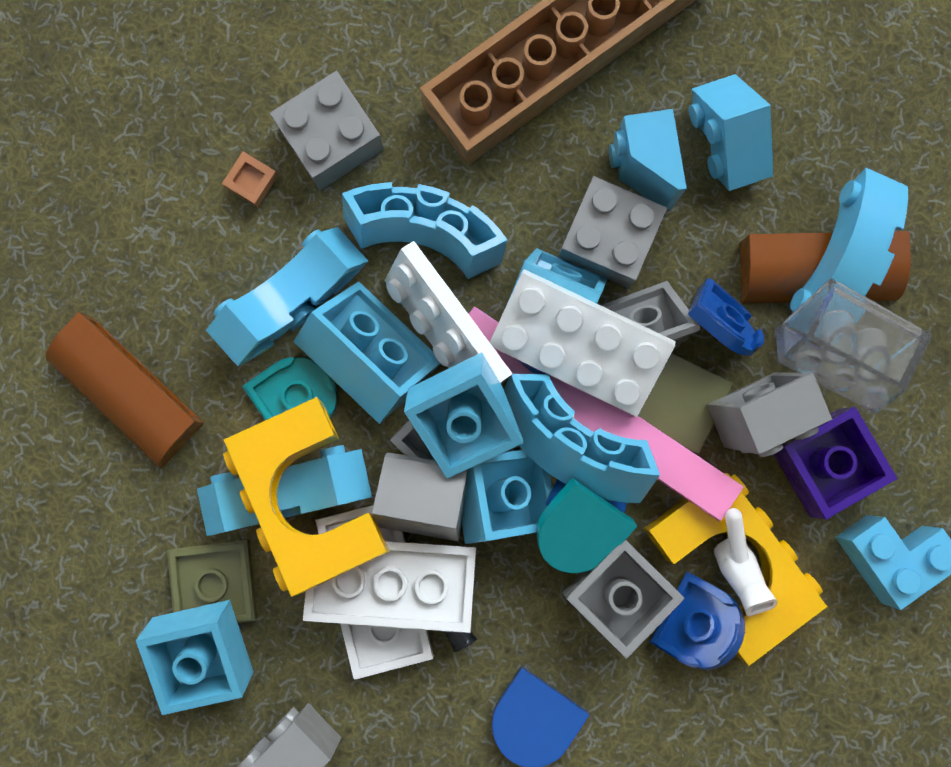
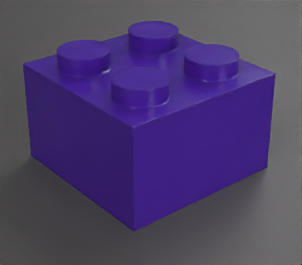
M855 406L833 411L830 413L832 420L818 426V433L804 439H790L782 443L783 449L774 454L809 517L828 519L897 480L895 473Z

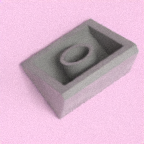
M668 281L600 305L675 342L688 338L700 331V324L688 315L689 309Z
M387 452L384 457L372 510L375 521L380 528L459 541L468 469L447 479L434 460Z

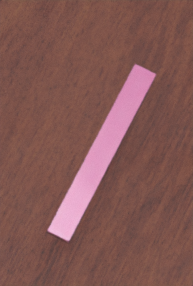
M474 306L469 316L490 342L499 322ZM495 349L512 374H535L523 366L518 359ZM549 375L559 395L575 411L573 416L575 420L593 432L600 428L617 436L647 440L660 473L657 480L717 521L723 519L726 511L729 510L744 488L742 485L641 417L631 415Z

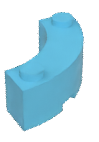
M865 168L854 181H848L842 188L839 195V213L827 249L808 282L803 288L797 290L790 304V309L793 311L792 329L833 346L846 335L866 310L860 306V303L865 298L872 284L880 286L895 256V254L888 251L895 229L902 230L904 228L907 214L908 186L868 168Z
M392 182L358 187L342 193L343 219L361 249L385 242L411 243L414 241L416 244L434 249L448 257L470 279L501 264L507 244V239L500 229L478 208L473 205L469 208L450 198L449 192L421 184H418L417 188L392 187Z
M338 227L322 232L320 229L315 230L303 241L302 246L304 248L275 275L246 295L236 300L232 298L227 299L215 309L213 313L215 319L206 331L237 366L250 361L273 347V341L281 337L289 329L294 332L306 322L310 313L315 310L312 306L313 304L318 306L333 293L336 295L367 264L368 260Z
M512 374L504 387V392L523 438V444L519 445V447L543 470L564 484H567L571 478H574L606 500L624 503H640L660 476L647 440L617 436L600 428L593 432L573 418L575 411L559 395L549 374Z
M344 445L320 450L321 458L289 466L281 477L277 495L279 508L284 518L371 498L372 493L362 449L345 452ZM231 472L211 476L210 485L197 489L207 536L259 524L255 512L250 514L241 500L240 491L244 489L240 478H236Z

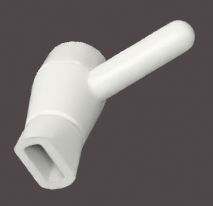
M731 508L725 513L728 539L716 546L714 555L721 573L740 597L746 615L752 616L773 609L777 605V599L766 586L756 556L746 544L741 512L736 508Z

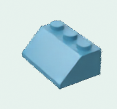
M359 281L312 311L293 341L379 424L406 401L408 388L425 381L441 364L435 357L434 352Z

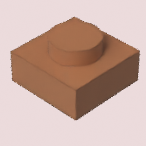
M242 151L222 182V185L258 208L279 175L275 170Z

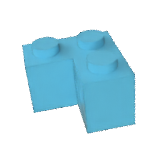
M736 74L692 88L693 104L689 106V116L692 125L695 128H699L706 135L711 145V156L707 158L711 176L714 179H718L728 191L773 177L771 105Z
M866 515L835 537L881 604L902 610L951 575V539L943 528L921 526L901 540L886 517Z

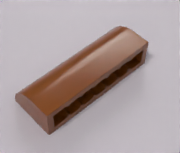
M894 231L888 251L895 254L889 270L880 286L872 284L863 301H897L904 294L911 267L909 231ZM833 233L749 234L739 243L742 304L791 303L797 290L805 286L816 270Z
M78 312L49 345L46 352L47 362L160 469L203 426L204 422L93 317Z

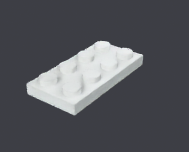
M413 241L401 248L384 281L392 299L397 303L401 302L409 313L414 329L426 336L433 346V352L437 360L443 366H448V368L482 352L502 385L512 375L504 361L417 244Z
M525 269L520 275L489 342L493 348L636 417L640 413L675 347L674 340Z
M373 505L315 520L318 533L328 532L364 514L372 513ZM380 528L385 541L406 543L403 531ZM340 623L354 680L432 660L434 657L428 631L425 629Z
M385 541L390 552L318 585L305 593L303 621L470 633L476 548Z

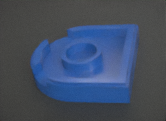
M707 278L698 288L688 315L732 351L744 356H751L764 344L762 330L758 329L755 332L748 322L752 316L750 312L714 280Z
M686 571L677 589L685 599L656 628L649 643L692 668L699 670L716 669L728 663L739 651L745 634L744 616L740 606L733 597Z
M521 665L494 708L492 719L494 740L502 754L513 763L523 767H543L555 762L564 754L588 718L589 713Z

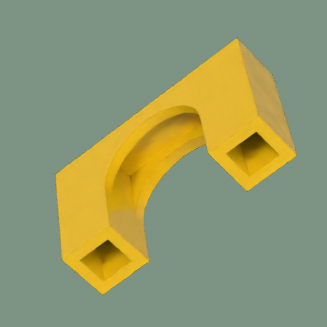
M318 397L224 439L228 449L227 452L223 453L226 465L233 476L238 474L244 486V489L240 491L241 500L250 514L255 512L261 528L256 529L259 542L265 552L272 551L278 565L273 568L275 579L283 592L288 590L291 597L304 593L390 552L372 513L364 514L335 529L317 535H309L298 531L286 521L281 513L277 495L278 486L285 470L302 456L339 440L328 412Z
M733 474L730 478L744 488L729 509L736 508L741 512L745 538L756 549L761 561L762 575L766 586L777 599V605L773 609L752 616H747L743 605L740 606L745 620V634L736 656L750 666L823 611L827 605L819 596L823 593V590L818 582L809 573L803 574L795 564L798 557L794 550L784 540H777L770 530L773 527L772 521L761 508L757 507L754 509L745 497L749 494L748 489ZM683 498L644 527L643 530L666 561L675 564L710 537L727 532L725 516L721 521H717Z

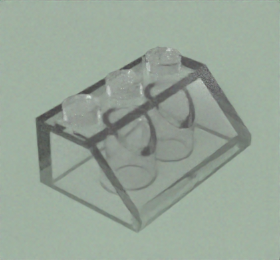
M833 278L828 280L776 328L779 363L798 373H814L818 384L874 414L906 391L931 340L930 333Z

